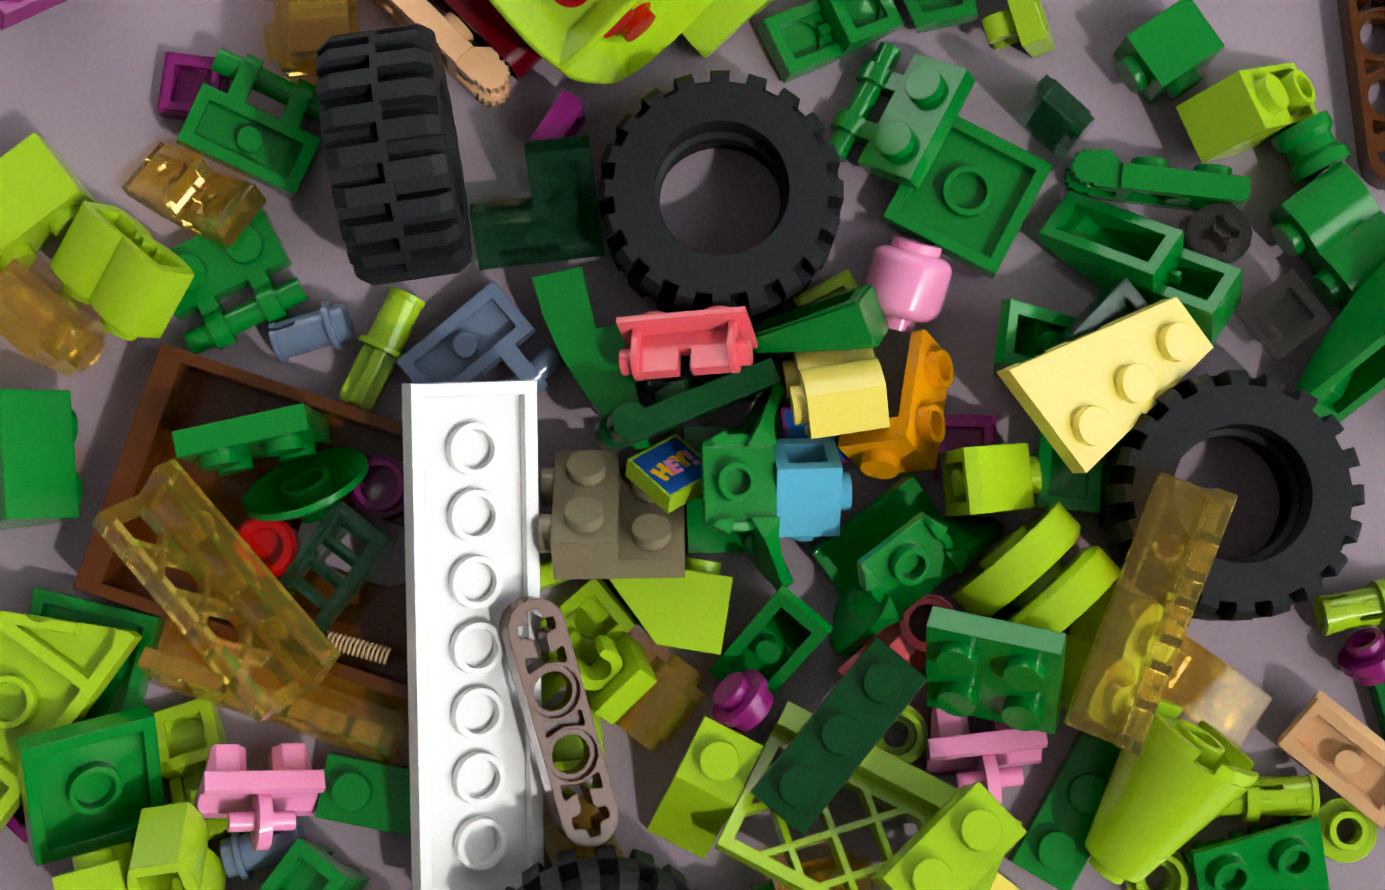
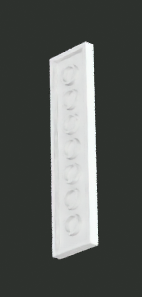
M498 380L403 383L402 427L412 890H505L507 886L517 890L523 885L522 872L537 862L541 863L544 867L543 783L501 639L499 623L503 611L510 602L519 597L526 596L540 598L537 381ZM530 610L526 612L527 623L518 627V635L533 640L539 658H526V667L537 660H541V646L538 639L540 617L533 615ZM540 677L534 688V696L538 705L542 707Z

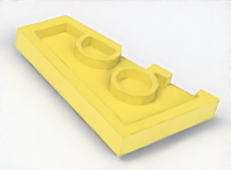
M1173 297L1155 302L1100 326V329L1073 341L1061 343L1045 350V353L1022 363L1013 364L996 373L1073 474L1087 473L1134 427L1142 413L1147 414L1157 404L1156 398L1168 389L1173 388L1214 347L1178 297Z

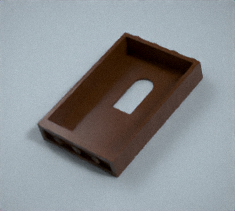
M161 343L73 588L408 700L406 582L391 587L381 586L300 558L295 568L281 579L261 581L246 576L237 568L231 554V543L236 530L243 522L251 518L247 515L243 506L244 495L258 479L284 463H279L278 456L264 457L253 460L254 470L217 477L215 470L200 471L198 465L177 458L172 431L304 403L328 418L333 443L315 446L316 451L336 447H350L362 451L366 458L373 455L386 454L396 457L403 462L402 422ZM350 493L336 502L338 505L362 512L354 504ZM404 510L393 517L380 518L405 527ZM299 518L285 520L299 533L302 524ZM326 630L334 631V633L338 632L339 634L342 633L343 636L360 638L361 641L378 643L379 646L391 647L392 649L389 652L386 664L383 665L382 662L379 664L378 659L375 663L373 660L369 661V657L367 660L364 657L361 659L360 655L356 658L355 655L351 656V652L349 655L346 652L343 654L342 650L338 653L337 650L333 651V647L331 650L328 647L325 649Z

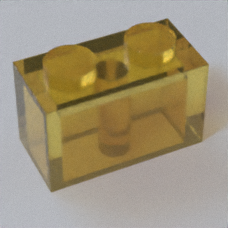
M13 259L0 274V334L30 360L69 377H72L77 370L82 372L88 369L98 360L105 349L106 344L103 340L109 332L103 328L101 320L80 302L68 296L56 282L16 259Z

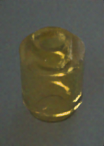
M675 653L667 663L657 655L653 658L650 665L657 678V682L615 722L627 734L653 753L663 741L668 744L672 741L706 697V694L697 687L704 676Z

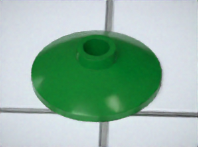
M336 447L316 451L317 456L310 459L284 463L263 475L247 490L243 498L244 509L249 517L259 521H284L297 518L302 523L321 521L333 514L337 508L336 502L350 493L364 479L369 469L367 458L358 449Z

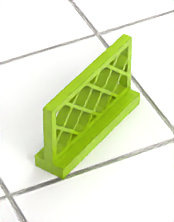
M787 701L775 718L765 739L764 747L714 849L793 890H832L844 885L845 890H858L855 881L875 875L894 856L882 823L903 817L916 824L919 830L959 789L874 746L842 786L858 794L866 818L835 827L827 805L819 815L824 831L792 841L786 822L762 802L751 805L755 796L750 793L752 788L768 770L776 752L781 754L813 714ZM875 803L889 811L878 814ZM769 810L781 845L764 851H758L735 839L745 817ZM870 827L883 862L852 872L839 837ZM828 841L840 876L819 883L804 875L796 850ZM785 854L789 867L773 858ZM1004 856L971 890L991 889Z

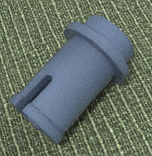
M326 300L321 303V309L279 322L273 321L268 324L272 347L281 362L287 361L291 357L331 345L336 350L343 349L345 341L355 337L350 314L343 302L333 305L331 301Z
M296 817L295 830L273 831L272 843L268 851H254L252 849L250 832L244 834L243 832H231V837L222 839L220 841V852L228 877L240 875L242 880L245 881L252 878L253 871L278 865L297 838L306 840L299 818Z

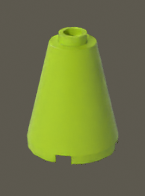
M1146 695L1140 703L1138 710L1136 709L1085 840V847L1092 855L1089 859V864L1102 877L1118 885H1121L1124 880L1140 883L1250 789L1259 777L1258 772L1251 771L1255 766L1251 758L1229 738L1204 720L1197 726L1185 719H1177L1184 708L1155 695Z

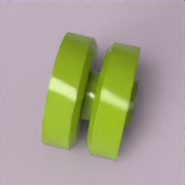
M1055 502L1025 526L1021 524L996 544L978 562L979 566L951 595L967 613L985 617L994 615L1012 602L1014 605L999 620L1062 632L1106 592L1118 578L1121 570L1100 546L1084 547L1061 564L1058 562L1078 539L1081 525L1060 502Z

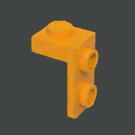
M925 329L911 332L898 417L889 418L890 427L839 436L838 448L868 478L891 479L900 473L936 469L939 443L944 440L946 433L944 409L947 388L953 382L954 369L948 352L943 350Z

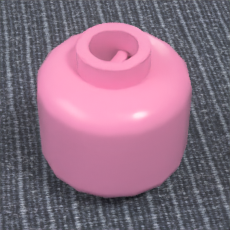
M893 236L891 245H881L874 249L864 284L868 283V286L873 285L879 305L890 329L911 333L914 331L916 322L930 323L940 317L952 276L950 264L940 258L942 248L904 237Z

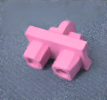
M933 708L930 716L929 739H927L923 757L925 772L932 776L956 773L957 789L979 781L1002 804L1001 788L1024 785L1021 766L1041 763L1042 748H1047L1048 746L1047 735L1045 732L1036 730H1017L1005 723L991 721V732L970 734L967 716H954L942 709Z
M281 743L271 747L267 757L268 770L247 771L246 749L239 744H215L211 746L206 760L205 771L194 799V807L204 818H227L228 832H250L252 849L254 851H268L271 847L273 831L295 830L296 816H313L318 793H323L326 788L324 770H312L307 747L304 743Z

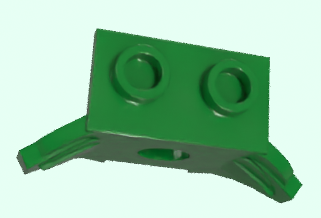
M779 383L762 392L740 426L681 427L682 439L700 454L702 495L684 504L686 554L746 553L758 571L776 590L782 585L787 588L794 583L781 552L779 540L780 517H777L774 446H777L774 424L775 414L785 391V387Z
M911 472L843 523L840 526V536H827L810 549L840 593L833 616V633L830 645L838 654L850 657L875 634L904 619L902 615L904 611L957 571L959 574H962L972 560L983 550L1003 538L1004 526L994 518H979L967 515L941 516L915 475Z

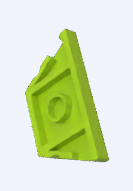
M0 610V832L22 804L14 738L82 721L143 636L138 632Z

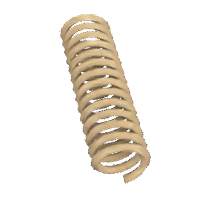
M326 630L325 649L328 647L331 650L333 647V651L337 650L338 653L342 650L343 654L346 652L349 655L351 652V656L355 655L356 658L360 655L361 659L364 657L367 660L369 657V661L373 660L375 663L378 659L379 664L381 662L383 665L386 664L389 652L392 649L391 647L379 646L378 643L361 641L360 638L343 636L342 633L339 634L338 632L334 633V631Z

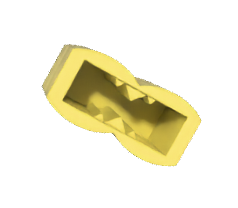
M873 348L791 352L792 359L781 360L783 384L786 398H790L794 425L806 424L810 439L890 427L885 378L880 362L875 358Z

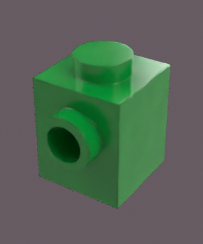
M1179 0L1126 35L1113 55L1117 59L1116 70L1125 86L1133 93L1140 92L1146 102L1150 104L1166 92L1173 101L1195 87L1204 79L1200 70L1209 65L1225 45L1193 0Z

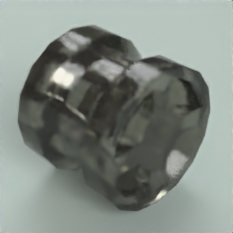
M1217 202L1206 205L1187 220L1180 229L1184 231L1183 248L1230 265L1244 256L1251 245L1252 229L1248 218L1242 210L1227 203ZM1214 224L1227 237H1221L1218 232L1214 231Z

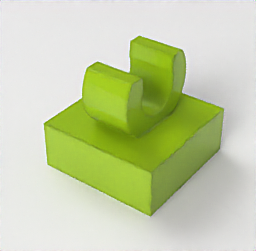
M1007 0L1009 10L1000 11L981 19L988 42L994 45L995 50L1009 47L1020 41L1022 47L1032 58L1056 49L1040 0Z
M625 632L615 642L607 636L598 635L593 641L600 657L591 666H587L582 661L576 659L584 689L587 692L594 713L611 725L618 721L657 682L642 644Z

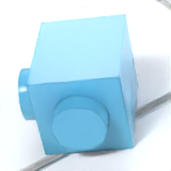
M834 437L776 439L777 446H774L777 517H780L779 538L813 541L822 536H840L841 511H850L852 506V483L850 473L843 472Z

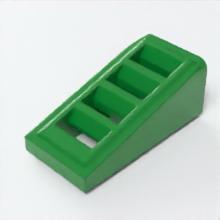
M867 283L759 319L753 326L758 341V348H753V353L871 349L880 345L889 327L879 305L873 285L868 286Z

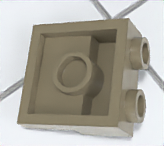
M557 450L555 451L554 467L541 469L542 506H552V514H539V553H551L554 580L684 578V505L667 514L625 476L626 468H620L619 451Z

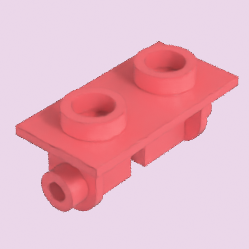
M717 305L704 310L672 313L649 311L638 316L616 317V324L628 348L620 350V371L623 376L633 375L635 381L680 377L681 356L691 355L690 370L693 376L740 373L741 366L753 364V348H758V341L745 306L727 307Z

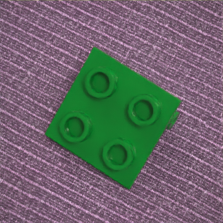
M1285 816L1282 822L1260 828L1256 825L1248 826L1247 835L1242 836L1238 830L1229 832V840L1224 841L1223 838L1205 843L1197 840L1192 842V849L1182 851V857L1188 865L1190 877L1195 876L1197 890H1330L1320 820L1317 816L1299 820L1295 816Z

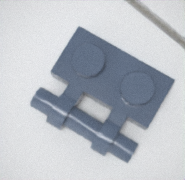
M494 280L396 361L413 383L478 381L503 360L514 373L507 380H536L537 394L548 386L545 380L564 364L548 345L530 360L517 348L536 331Z

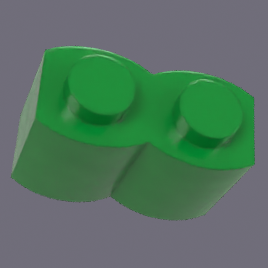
M1341 160L1269 214L1274 224L1271 228V233L1275 242L1290 257L1299 256L1307 263L1313 274L1310 282L1314 291L1330 307L1338 305L1343 310L1359 288L1385 261V214L1379 209L1375 199L1363 182Z

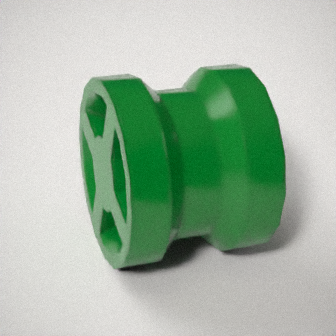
M1327 110L1297 123L1270 141L1275 152L1285 155L1290 164L1288 176L1294 186L1321 174L1338 161H1344L1351 156L1346 144L1335 140L1331 132L1333 121Z

